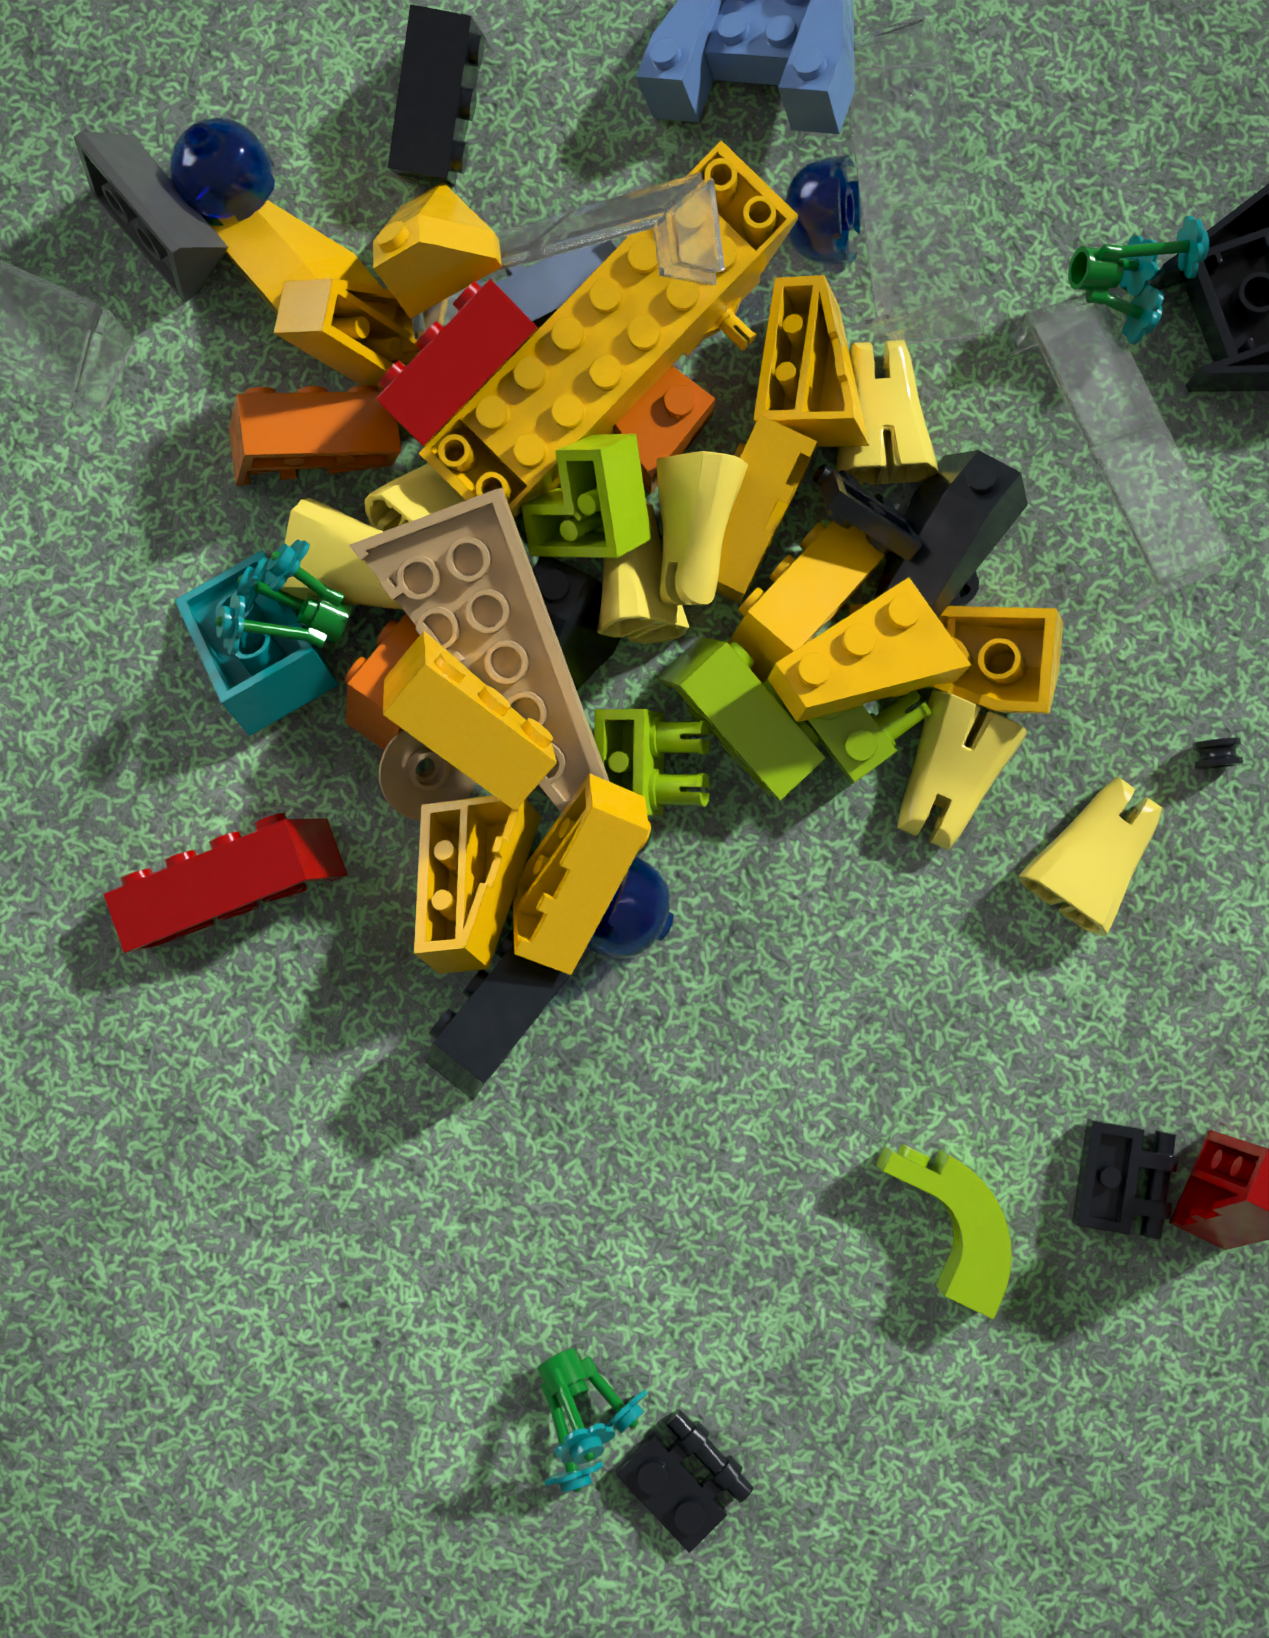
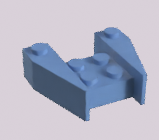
M678 0L653 32L636 75L653 118L699 122L714 80L779 85L778 90L791 130L840 134L855 92L853 0Z

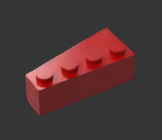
M285 813L274 814L255 822L254 824L257 829L255 832L241 836L238 831L209 841L211 850L197 855L195 850H190L173 855L164 860L167 868L152 873L151 868L121 877L123 886L103 895L123 952L128 953L150 949L213 926V918L216 917L218 921H222L256 910L259 907L257 901L261 899L263 903L302 893L307 891L305 885L307 882L334 881L348 876L328 819H287Z

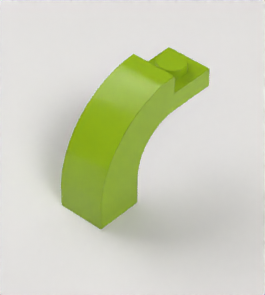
M901 1143L898 1152L884 1146L876 1165L883 1172L937 1197L945 1206L950 1216L953 1228V1244L936 1287L945 1297L994 1320L1007 1289L1012 1261L1008 1225L994 1194L974 1171L942 1150H939L934 1164L930 1168L927 1166L930 1157L916 1149Z

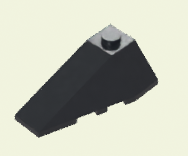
M539 556L533 573L575 688L578 691L590 676L614 654L621 637L615 638L597 632L602 597L601 582L589 574L553 557Z

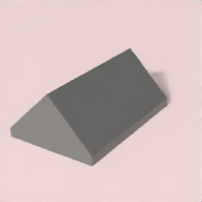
M86 131L78 133L74 136V140L91 193L184 303L188 302L199 293L228 249V246L134 135Z

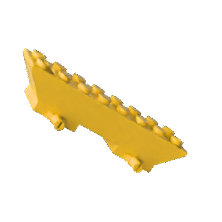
M722 140L642 223L632 212L625 215L626 222L622 219L617 226V230L626 239L418 453L465 500L498 488H503L513 518L522 513L521 504L561 487L555 450L590 435L613 434V426L683 354L688 357L705 338L718 333L720 330L741 351L748 347V343L751 344L757 334L752 332L736 316L741 301L760 283L761 273L798 220V214Z

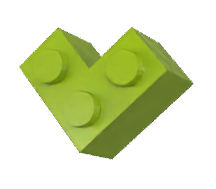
M636 433L590 435L555 450L561 488L553 489L521 504L530 556L618 558L651 540Z

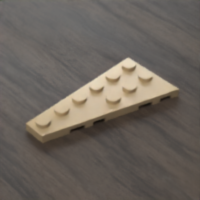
M503 488L492 490L349 545L359 559L364 560L381 581L380 585L390 598L396 600L416 625L415 629L419 634L423 631L427 632L483 683L494 688L504 696L511 707L524 719L532 718L550 732L553 736L552 743L557 763L542 779L539 786L561 813L589 773L609 781Z

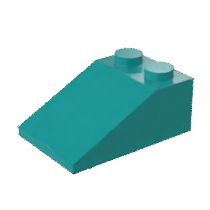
M263 550L175 599L222 705L249 736L339 685L320 647L308 642L243 632L236 655H230L227 649H224V639L217 637L215 620L218 617L221 606L230 607L231 597L237 593L238 577L243 575L248 566L256 569L261 558H265L269 562ZM268 570L265 574V584L269 575L271 574V572H269ZM258 594L250 611L244 613L243 616L246 620L305 629L304 625L297 623L298 610L261 594Z

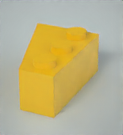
M494 795L421 805L414 954L438 974L489 969L541 820L540 814L527 799L515 811Z

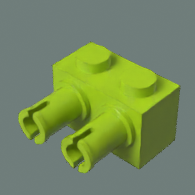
M913 690L909 694L901 696L877 715L872 712L869 714L863 706L865 703H863L859 707L805 720L804 722L817 734L820 739L819 743L852 785L896 753V742L894 740L925 717H929L932 712L926 702H923L910 713H905L907 708L921 698L919 693Z
M595 709L594 740L609 781L644 796L647 815H663L664 805L707 806L710 793L689 792V788H710L708 775L706 773L664 774V754H707L710 748V740L689 739L691 735H711L708 721L665 722V713L653 710Z

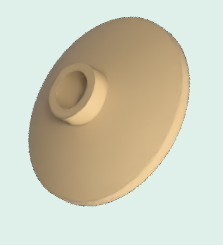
M402 730L399 735H395L383 752L379 764V784L386 801L401 815L421 821V805L467 799L476 783L405 730ZM424 758H428V769L424 772L416 773V767L419 762Z

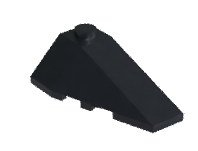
M979 450L943 456L937 464L938 473L925 479L915 491L905 519L914 525L922 546L909 562L895 552L890 554L874 599L909 577L939 618L1027 507L1028 503L1021 472Z

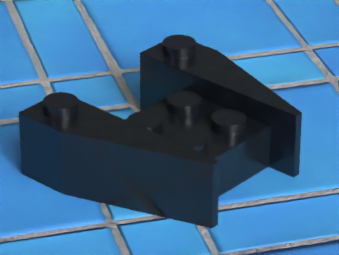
M1267 184L1207 230L1209 250L1205 261L1199 262L1198 273L1195 278L1187 279L1184 271L1179 270V253H1177L1162 265L1157 277L1149 284L1156 289L1162 290L1182 282L1184 283L1213 363L1200 367L1185 384L1188 392L1269 391V184Z

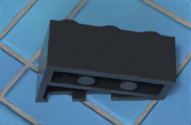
M410 4L388 168L397 175L439 183L443 181L445 184L455 185L457 173H465L469 147L468 142H464L468 121L473 120L475 113V88L486 41L484 34L472 16Z
M514 929L496 950L495 954L501 960L490 974L484 969L479 970L462 992L469 999L456 1014L451 1009H448L429 1032L436 1040L431 1046L425 1063L472 1100L476 1098L485 1083L500 1064L504 1062L515 1045L571 976L515 955ZM580 959L579 962L577 963L575 969L577 968V966L579 965V963L582 961L581 959Z

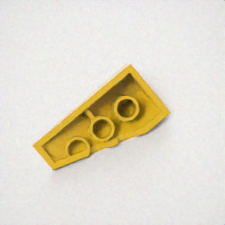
M223 172L188 199L228 246L225 252L227 257L276 316L279 310L284 282L335 278L376 285L382 288L353 252Z
M443 181L400 206L373 240V269L410 319L468 287L473 281L477 282L502 267L499 239L494 231Z
M850 604L849 615L866 604ZM947 606L938 619L971 666L956 682L929 687L954 694L994 712L1050 714L1060 669L1063 620L1057 608Z

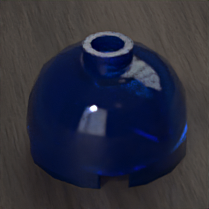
M224 117L204 119L185 130L172 147L169 173L173 187L183 200L200 213L211 226H223L219 219L229 218L235 215L238 221L249 218L265 204L275 185V179L271 174L274 163L266 147L247 126L235 120Z
M849 155L826 157L809 163L796 172L787 189L784 201L798 214V220L788 233L792 246L804 258L815 263H852L857 257V252H848L849 231L854 229L860 235L861 221L858 181L848 182L846 168H855L854 162Z
M635 856L586 948L616 959L632 958L649 949L656 940L662 941L667 936L672 927L674 915L672 912H669L671 897L667 881L657 868Z

